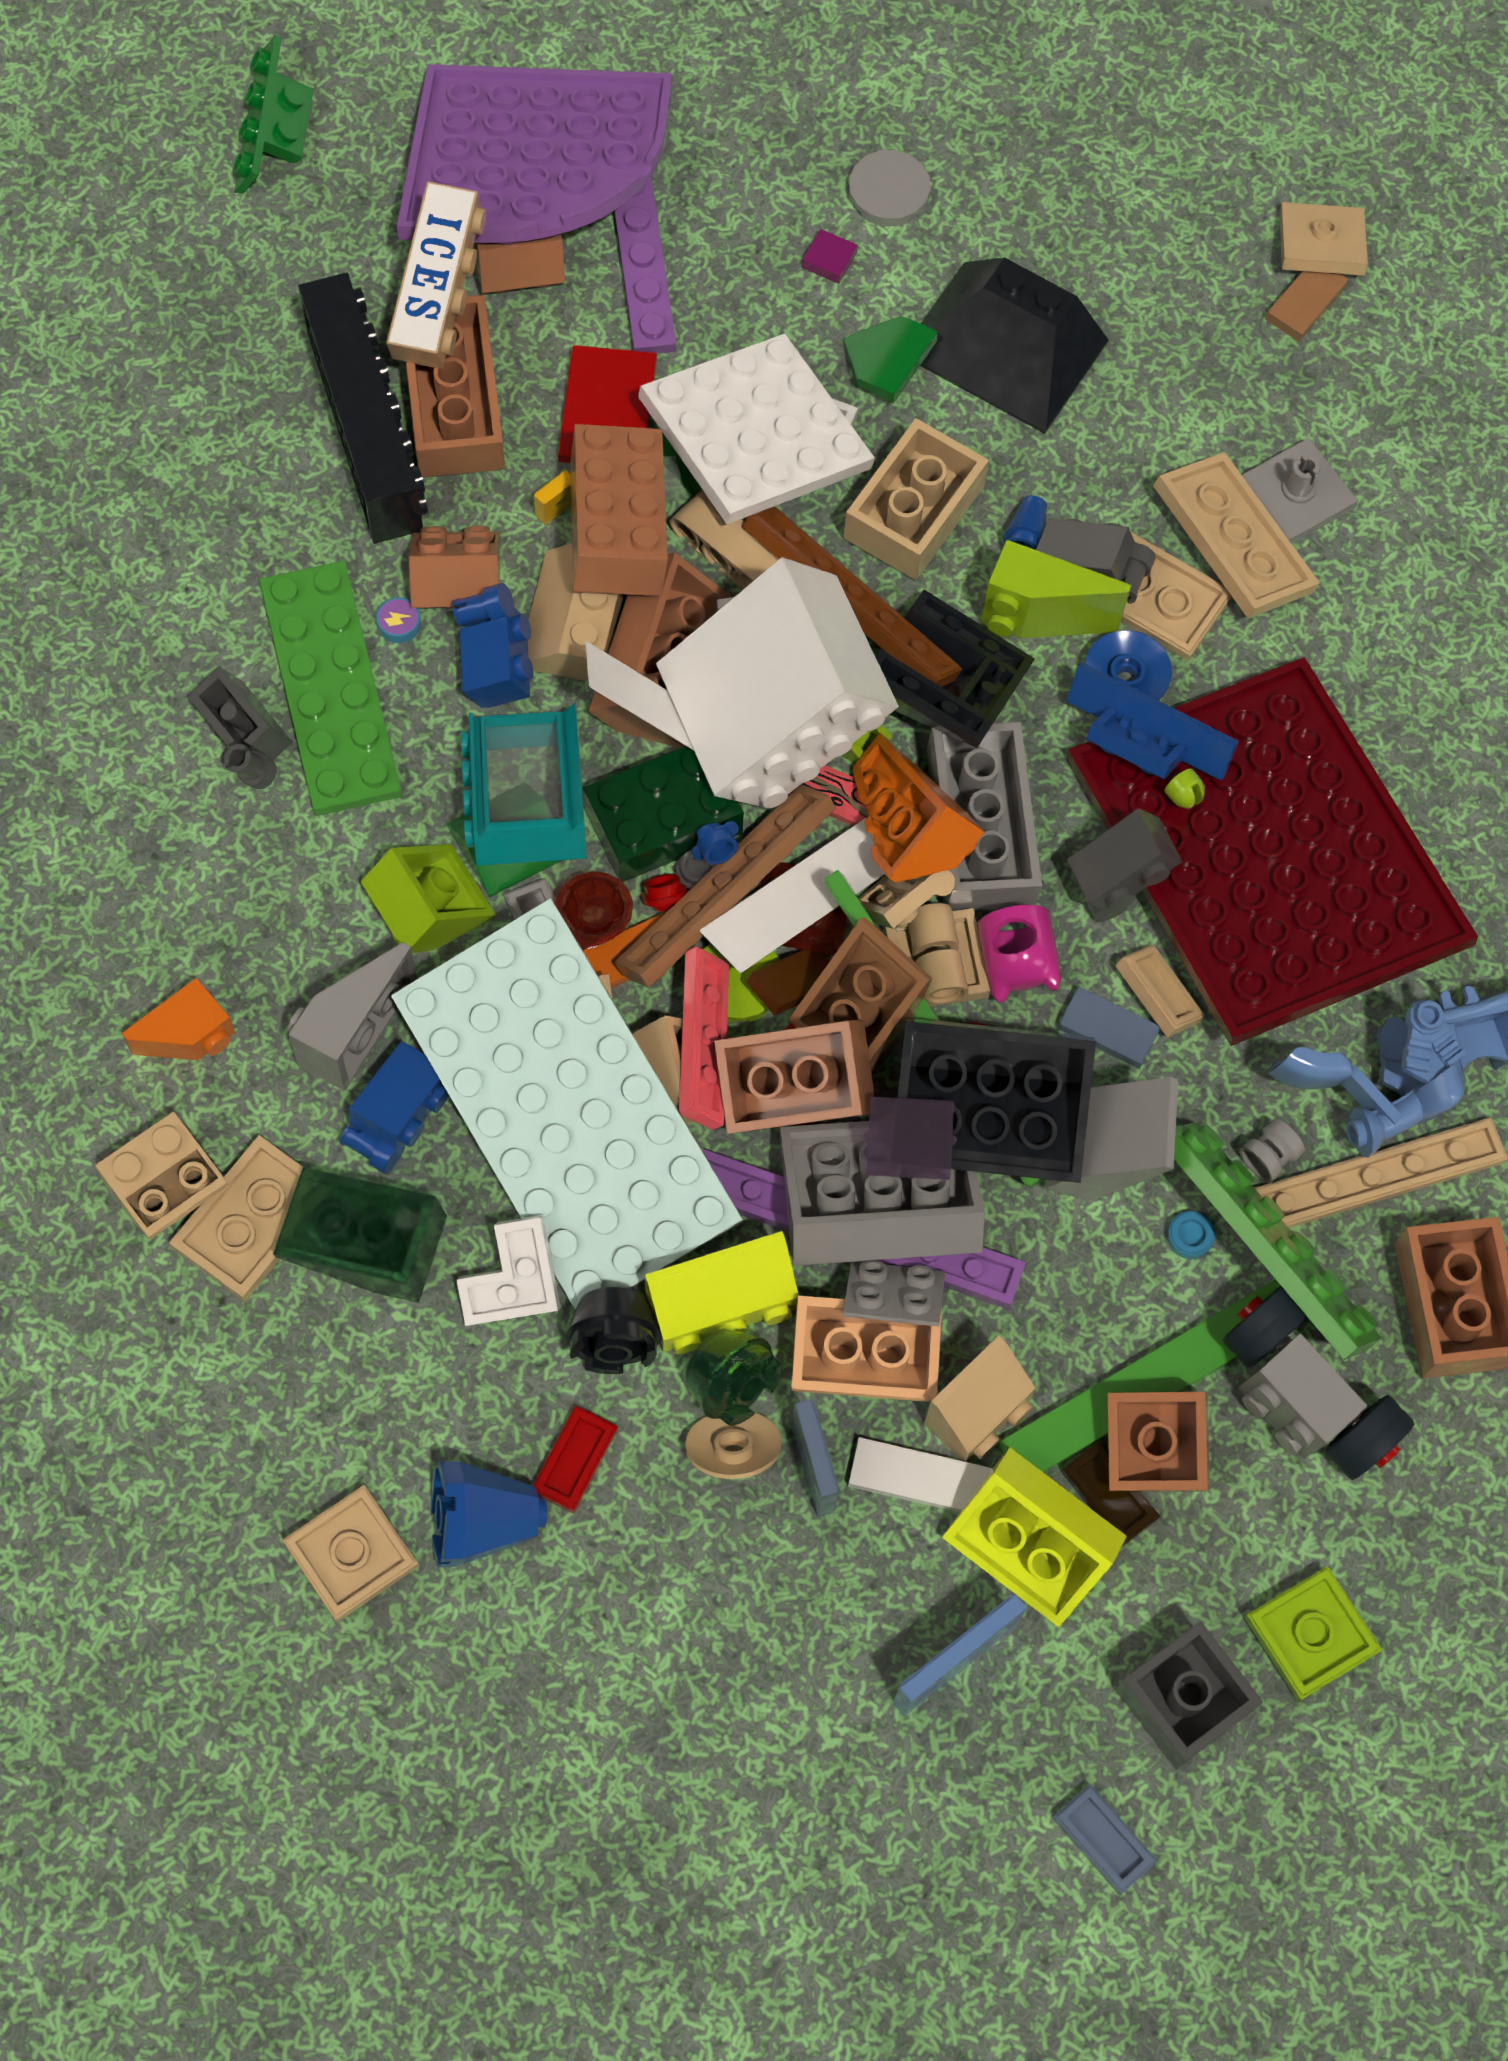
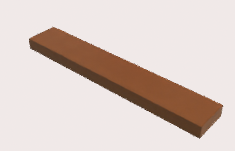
M774 506L747 517L743 528L779 559L783 557L837 575L863 632L884 651L941 687L957 679L962 668L777 507Z

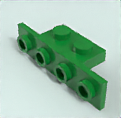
M275 35L264 48L259 47L256 50L251 61L250 70L255 72L244 101L245 105L249 106V109L239 130V139L243 140L242 149L238 153L233 165V174L237 175L235 193L243 194L259 176L263 151L290 163H298L303 157L313 88L276 72L282 38Z

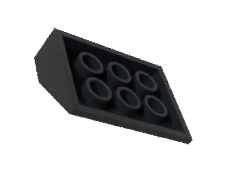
M906 1018L891 1163L1081 1183L1096 1047L1095 1038Z

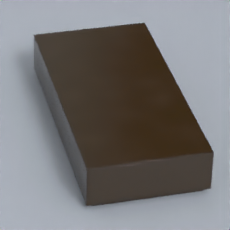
M1100 1441L1061 1471L1089 1508L1127 1536L1122 1547L1161 1517L1141 1492L1109 1491V1452Z

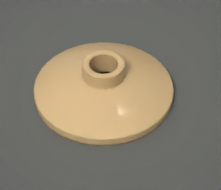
M725 1410L710 1414L695 1423L687 1434L685 1447L688 1459L701 1472L717 1478L740 1479L757 1475L771 1467L780 1456L782 1437L778 1427L761 1414L746 1410Z

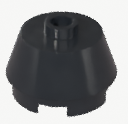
M603 1287L589 1291L580 1298L565 1339L570 1347V1358L579 1357L585 1360V1370L601 1374H623V1365L641 1361V1364L647 1367L654 1362L657 1355V1346L661 1341V1333L649 1303L643 1294L624 1287Z

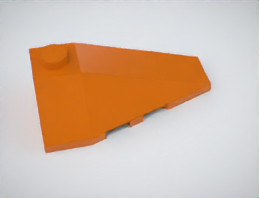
M881 733L878 734L852 767L859 800L866 805L869 817L864 821L866 831L872 834L875 845L870 848L872 859L887 877L895 883L957 868L962 860L974 851L978 840L985 833L964 809Z

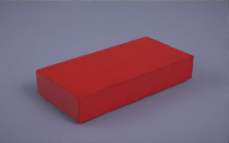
M575 1405L533 1485L536 1487L538 1496L574 1514L618 1431V1426Z

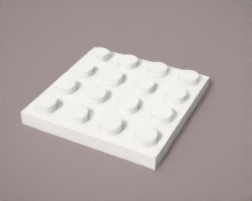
M786 334L640 386L639 399L659 428L662 429L668 441L726 524L733 523L870 470L875 460V457Z

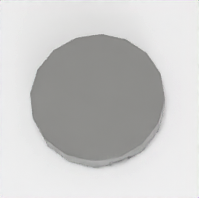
M879 150L864 156L853 167L848 184L849 201L853 208L855 206L861 212V216L870 223L883 227L901 226L909 223L910 219L917 215L919 216L925 211L931 192L930 176L923 164L910 154L897 150Z

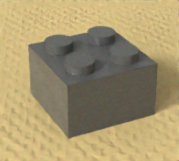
M1201 1621L1125 1677L1116 1687V1691L1176 1770L1263 1703Z

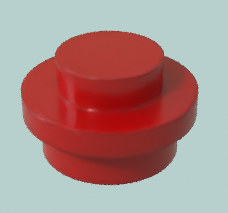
M663 874L655 876L644 883L645 892L642 898L646 906L654 907L656 911L662 912L670 910L688 891L686 885L681 884L678 875Z

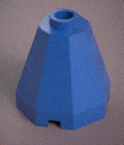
M460 1461L439 1462L438 1468H435L433 1471L430 1500L431 1514L435 1513L437 1534H442H432V1549L437 1567H457L533 1540L538 1535V1529L546 1526V1499L539 1498L535 1486Z

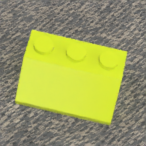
M783 1231L645 1274V1297L661 1333L660 1344L663 1352L674 1349L675 1354H685L702 1346L701 1340L719 1335L721 1340L732 1339L744 1334L748 1330L747 1325L763 1320L766 1325H775L791 1318V1311L797 1308L799 1293Z
M1009 1447L984 1478L942 1538L1053 1624L1060 1627L1112 1566L1127 1536Z

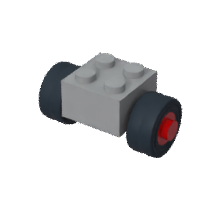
M1279 1286L1264 1301L1257 1295L1237 1313L1242 1321L1225 1336L1223 1341L1246 1367H1253L1274 1348L1277 1350L1273 1356L1237 1389L1243 1395L1242 1402L1248 1411L1258 1419L1264 1418L1275 1429L1276 1440L1288 1453L1292 1455L1298 1453L1305 1459L1327 1445L1340 1433L1327 1447L1326 1453L1351 1480L1357 1479L1374 1465L1379 1469L1382 1468L1398 1454L1401 1449L1397 1444L1412 1430L1415 1425L1413 1419L1389 1395L1380 1398L1361 1414L1368 1405L1301 1333L1293 1339L1288 1336L1307 1316L1282 1286Z

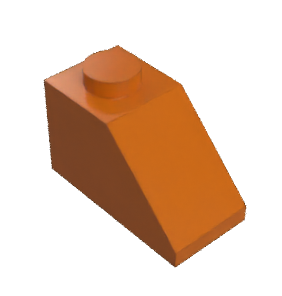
M195 978L122 1032V1036L133 1055L200 1060L206 1054L214 1056L223 1051L231 1041L230 1036L235 1033V1030L227 1013L200 981Z

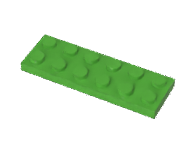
M345 560L260 578V585L315 816L403 797Z
M1200 1123L1177 1125L1174 1160L1343 1360L1367 1351L1382 1337L1375 1330L1378 1325L1374 1317L1363 1306L1357 1305L1355 1307L1344 1294L1346 1286L1341 1278L1331 1269L1326 1268L1324 1270L1312 1256L1315 1254V1250L1311 1243L1299 1232L1293 1234L1281 1220L1284 1218V1213L1276 1202L1268 1196L1262 1197L1251 1184L1254 1178L1248 1169L1237 1160L1232 1162L1223 1152L1221 1147L1224 1144L1219 1135L1205 1124L1203 1126Z

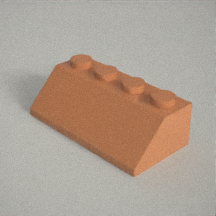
M676 552L667 554L668 562L662 596L628 594L608 652L610 656L666 690V685L656 663L717 612L716 605L718 599L732 597ZM595 691L589 712L615 731L677 748L686 746Z

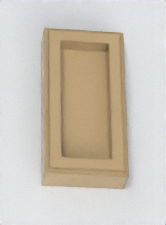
M1154 945L1122 957L1115 965L1167 1038L1197 1025L1205 1017V1014Z

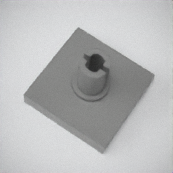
M1309 437L1242 474L1291 544L1355 509L1358 503L1356 497Z

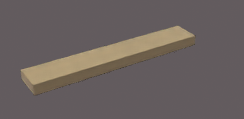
M1490 1117L1377 1151L1369 1158L1360 1156L1255 1189L1262 1197L1268 1196L1276 1202L1284 1213V1218L1281 1220L1288 1228H1292L1501 1165L1508 1161V1156L1494 1122Z

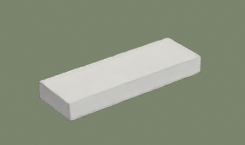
M859 1437L848 1487L960 1512L992 1468Z

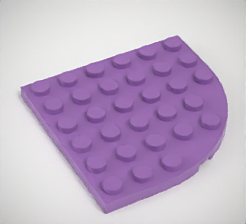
M427 64L397 222L398 240H413L427 181L478 191L482 208L487 210V218L483 234H476L474 243L510 245L520 241L546 238L572 231L606 217L637 194L658 167L667 138L673 88L672 73Z

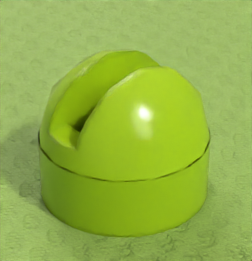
M1187 769L1179 773L1168 783L1165 793L1173 803L1179 807L1189 809L1194 804H1199L1203 800L1205 786L1193 769Z

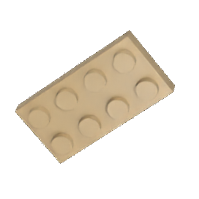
M1225 452L1159 475L1153 487L1248 619L1314 593L1320 582Z

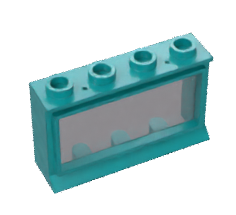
M576 702L564 712L494 715L474 718L473 713H469V731H461L463 758H471V760H462L464 787H472V789L463 790L465 817H473V820H464L466 848L475 847L476 865L587 859Z

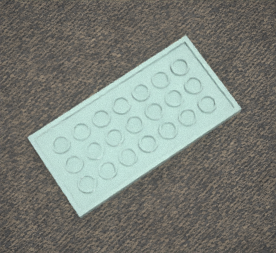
M551 898L391 995L520 1217L544 1216L554 1274L575 1310L580 1298L587 1292L603 1287L632 1289L645 1281V1274L670 1266L744 1221Z

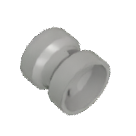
M1275 1118L1263 1127L1262 1135L1258 1139L1247 1141L1239 1149V1154L1244 1164L1261 1181L1269 1184L1282 1174V1167L1286 1163H1294L1305 1154V1147L1300 1137L1288 1124Z

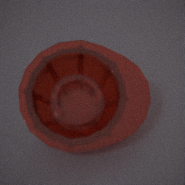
M591 871L575 876L563 886L555 902L582 950L598 947L614 939L626 929L632 919L633 901L629 889L620 879L604 872Z

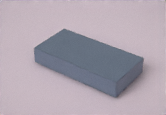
M1079 986L1058 1025V1030L1069 1035L1094 1037L1096 1040L1095 1048L1140 1069L1159 1033L1160 1027Z
M1091 1784L1085 1787L1052 1817L1119 1896L1158 1862Z

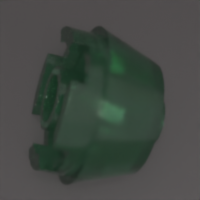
M724 1328L709 1335L695 1350L687 1365L686 1381L708 1418L721 1419L729 1426H734L748 1420L755 1414L749 1407L759 1398L764 1389L772 1394L779 1381L782 1364L774 1357L767 1340Z

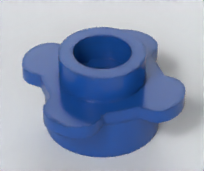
M728 821L724 825L711 823L701 827L697 831V845L691 851L693 857L697 860L705 858L707 863L713 865L721 864L731 859L738 849V843L734 838V835L739 831L738 825L734 821Z

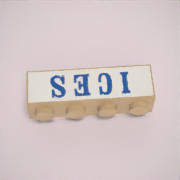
M427 181L387 339V346L392 359L443 369L446 355H453L457 339V331L453 330L456 315H462L465 309L467 291L463 289L466 274L472 275L474 272L477 250L473 249L476 234H483L487 218V210L482 208L478 191Z

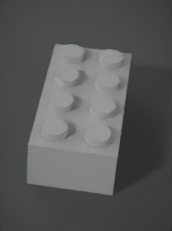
M1021 722L993 723L978 748L932 728L926 747L929 778L964 809L985 832L978 840L974 851L966 856L957 868L949 870L955 877V886L950 894L943 896L944 904L950 905L952 911L974 908V911L999 910L1017 905H1035L1042 888V879Z

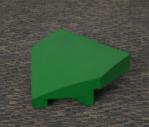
M899 316L844 338L843 343L851 365L855 386H861L894 404L937 342L938 332L916 321Z

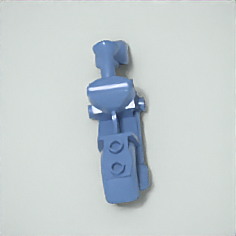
M1466 986L1462 989L1465 1003L1463 1006H1457L1451 1001L1450 992L1445 990L1439 995L1440 1005L1431 1000L1415 1001L1411 1003L1405 1014V1021L1399 1019V1017L1386 1019V1023L1381 1025L1377 1032V1044L1380 1048L1379 1058L1381 1063L1378 1072L1380 1077L1377 1085L1388 1087L1403 1096L1392 1103L1356 1065H1352L1342 1052L1322 1053L1307 1047H1297L1283 1061L1274 1063L1267 1074L1286 1085L1304 1090L1326 1089L1341 1084L1363 1107H1354L1351 1111L1350 1121H1348L1346 1126L1348 1140L1351 1146L1356 1148L1363 1157L1369 1158L1380 1148L1384 1140L1403 1133L1417 1124H1425L1459 1104L1465 1092V1073L1463 1069L1473 1060L1489 1058L1495 1070L1508 1066V992L1493 997L1488 995L1479 999L1475 989L1472 986Z

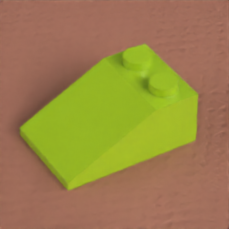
M1006 540L988 582L981 624L986 625L990 631L1002 637L1013 635L1019 638L1115 632L1119 630L1131 585Z

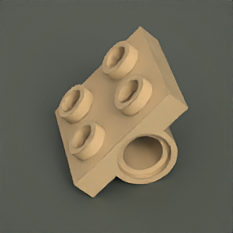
M927 904L917 909L918 915L907 925L893 929L886 926L883 927L885 936L933 978L924 995L930 1006L989 998L991 991L985 970L974 908L952 911L951 906L948 904Z

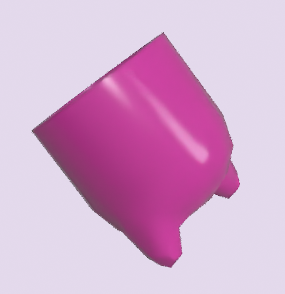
M1038 905L1011 906L993 911L978 922L985 970L991 995L997 1003L1005 1002L1009 993L1014 991L1030 990L1041 985H1045L1050 991L1059 989L1061 973L1050 911ZM1010 922H1022L1028 926L1017 930L999 931L1001 927Z

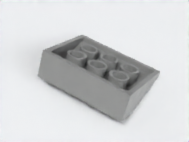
M895 1119L780 1127L788 1229L793 1266L983 1253L985 1210L977 1172L891 1163Z

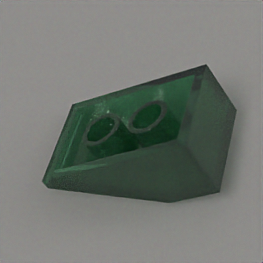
M303 1167L273 1255L276 1258L376 1294L419 1303L447 1215L436 1196Z

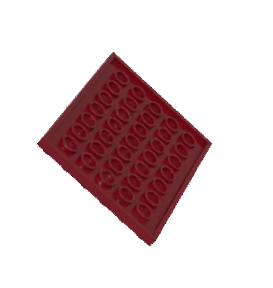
M1305 657L1174 708L1239 741L1222 781L1184 761H1181L1165 779H1162L1157 775L1145 773L1139 766L1118 755L1106 753L1100 746L1091 741L1068 749L1067 759L1107 830L1137 809L1159 817L1182 862L1170 870V875L1164 881L1156 885L1147 886L1142 891L1230 1046L1476 945L1478 935ZM1187 769H1193L1205 786V795L1203 800L1199 804H1194L1192 808H1182L1172 802L1165 793V788L1179 773Z

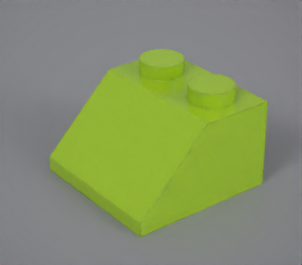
M452 844L390 848L360 881L370 896L372 905L379 911L391 930L395 942L398 945L403 942L411 946L412 953L434 951L496 916V913Z

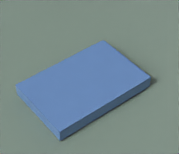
M1017 1595L1008 1597L901 1683L893 1704L905 1717L1019 1624L1027 1607Z

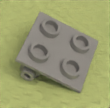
M876 1260L851 1262L843 1316L939 1327L946 1271L933 1270L922 1265L912 1267L886 1265Z

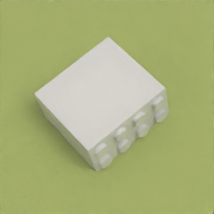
M783 557L656 663L714 796L769 809L785 802L789 793L802 783L814 779L820 773V769L833 758L847 753L852 748V743L866 732L880 727L884 723L885 717L899 707L837 575Z

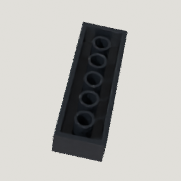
M348 272L299 284L298 288L306 331L373 544L421 532L423 528L422 516L428 514L423 493L425 492V486L419 466L415 467L412 456L414 453L408 431L402 429L400 422L402 415L396 394H391L388 385L390 384V377L385 360L379 357L377 351L379 344L373 323H368L365 314L367 313V306L361 287L353 289Z

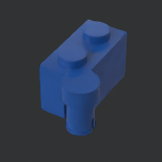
M504 583L484 588L483 593L455 599L453 606L455 608L460 606L461 608L453 609L454 617L457 623L464 627L460 629L462 692L481 708H490L529 698L530 679L533 678V666L528 657V640L531 638V626L527 617L514 607V600L507 585Z
M401 1041L349 1108V1122L352 1129L346 1126L340 1138V1144L351 1148L369 1159V1165L385 1175L391 1172L402 1156L405 1145L412 1147L416 1143L424 1129L423 1121L431 1111L434 1113L439 1112L449 1096L425 1054Z

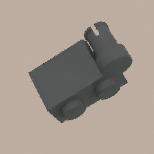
M1048 519L1036 548L1037 551L1130 584L1128 604L1136 601L1143 578L1150 574L1156 559L1153 550L1143 544L1135 543L1129 527L1117 523H1086L1077 519Z
M219 666L187 697L225 744L229 746L224 756L225 766H229V770L237 773L239 779L248 786L258 790L264 789L275 780L277 766L274 759L292 743V740L246 684Z
M1140 809L1132 812L1067 859L1088 900L1087 905L1097 922H1104L1119 916L1132 903L1134 895L1147 886L1156 885L1164 881L1170 875V870L1182 862L1160 818Z

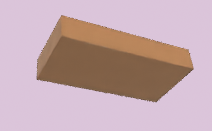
M1302 271L1268 311L1265 320L1300 342L1347 287L1349 279L1342 274Z

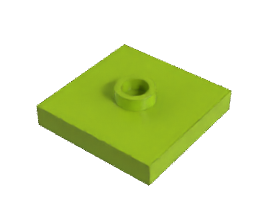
M1328 1566L1244 1617L1298 1703L1382 1651V1648Z

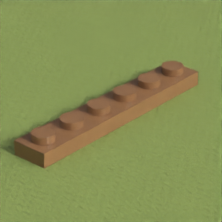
M801 784L788 796L785 802L773 810L738 844L737 852L731 859L717 864L614 962L620 973L647 988L661 979L667 970L704 936L699 931L700 929L733 908L749 891L756 888L761 880L777 864L786 859L792 850L812 831L816 830L822 824V821L836 809L830 796Z

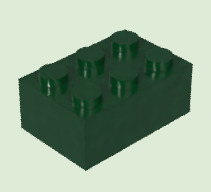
M687 746L583 787L584 810L620 883L679 860L683 854L692 850L697 845V831L704 825L711 823L724 825L728 821H734L739 827V831L734 837L743 833L744 812L739 802L714 796L695 751Z

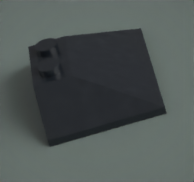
M1005 257L964 262L921 323L937 331L938 336L937 342L920 366L1046 434L1107 345L1109 339L1078 296Z
M924 589L909 609L905 619L962 668L957 679L941 687L882 649L876 654V660L899 706L895 711L978 748L1035 658Z

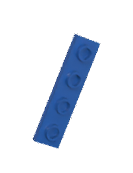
M1083 662L1078 665L1066 701L1098 717L1091 724L1087 740L1100 746L1106 753L1118 755L1139 766L1145 773L1157 775L1162 779H1165L1181 761H1184L1221 781L1223 780L1239 741Z

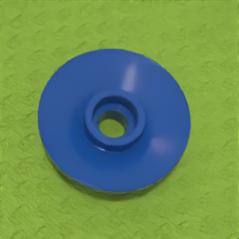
M1120 630L1104 635L1092 645L1085 659V664L1158 701L1167 692L1172 678V665L1166 650L1152 637L1137 631ZM1122 672H1128L1133 676L1134 680L1125 681L1119 678L1118 675Z

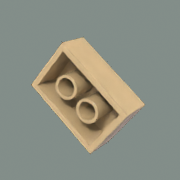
M915 418L847 510L843 538L917 581L984 488L989 460Z

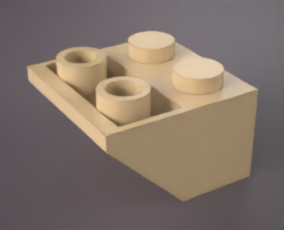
M174 1111L95 1165L105 1185L130 1219L149 1240L228 1186V1182Z

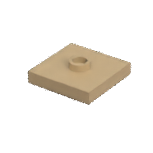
M1290 202L1281 203L1279 218L1283 270L1365 276L1368 257L1364 208Z
M365 1485L282 1540L337 1623L419 1567L417 1561Z

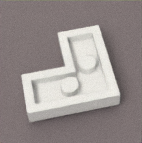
M538 1215L497 1222L494 1225L502 1269L460 1276L457 1279L465 1326L553 1312L561 1308L544 1216Z

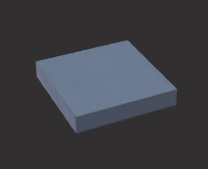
M809 1399L795 1403L792 1430L816 1515L820 1517L834 1513L840 1489L815 1402Z

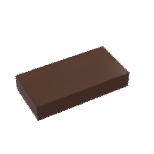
M814 945L752 972L747 980V984L775 1016L799 1005L830 961Z

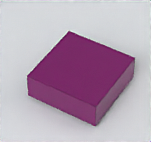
M820 229L802 260V268L839 284L857 254L858 245Z

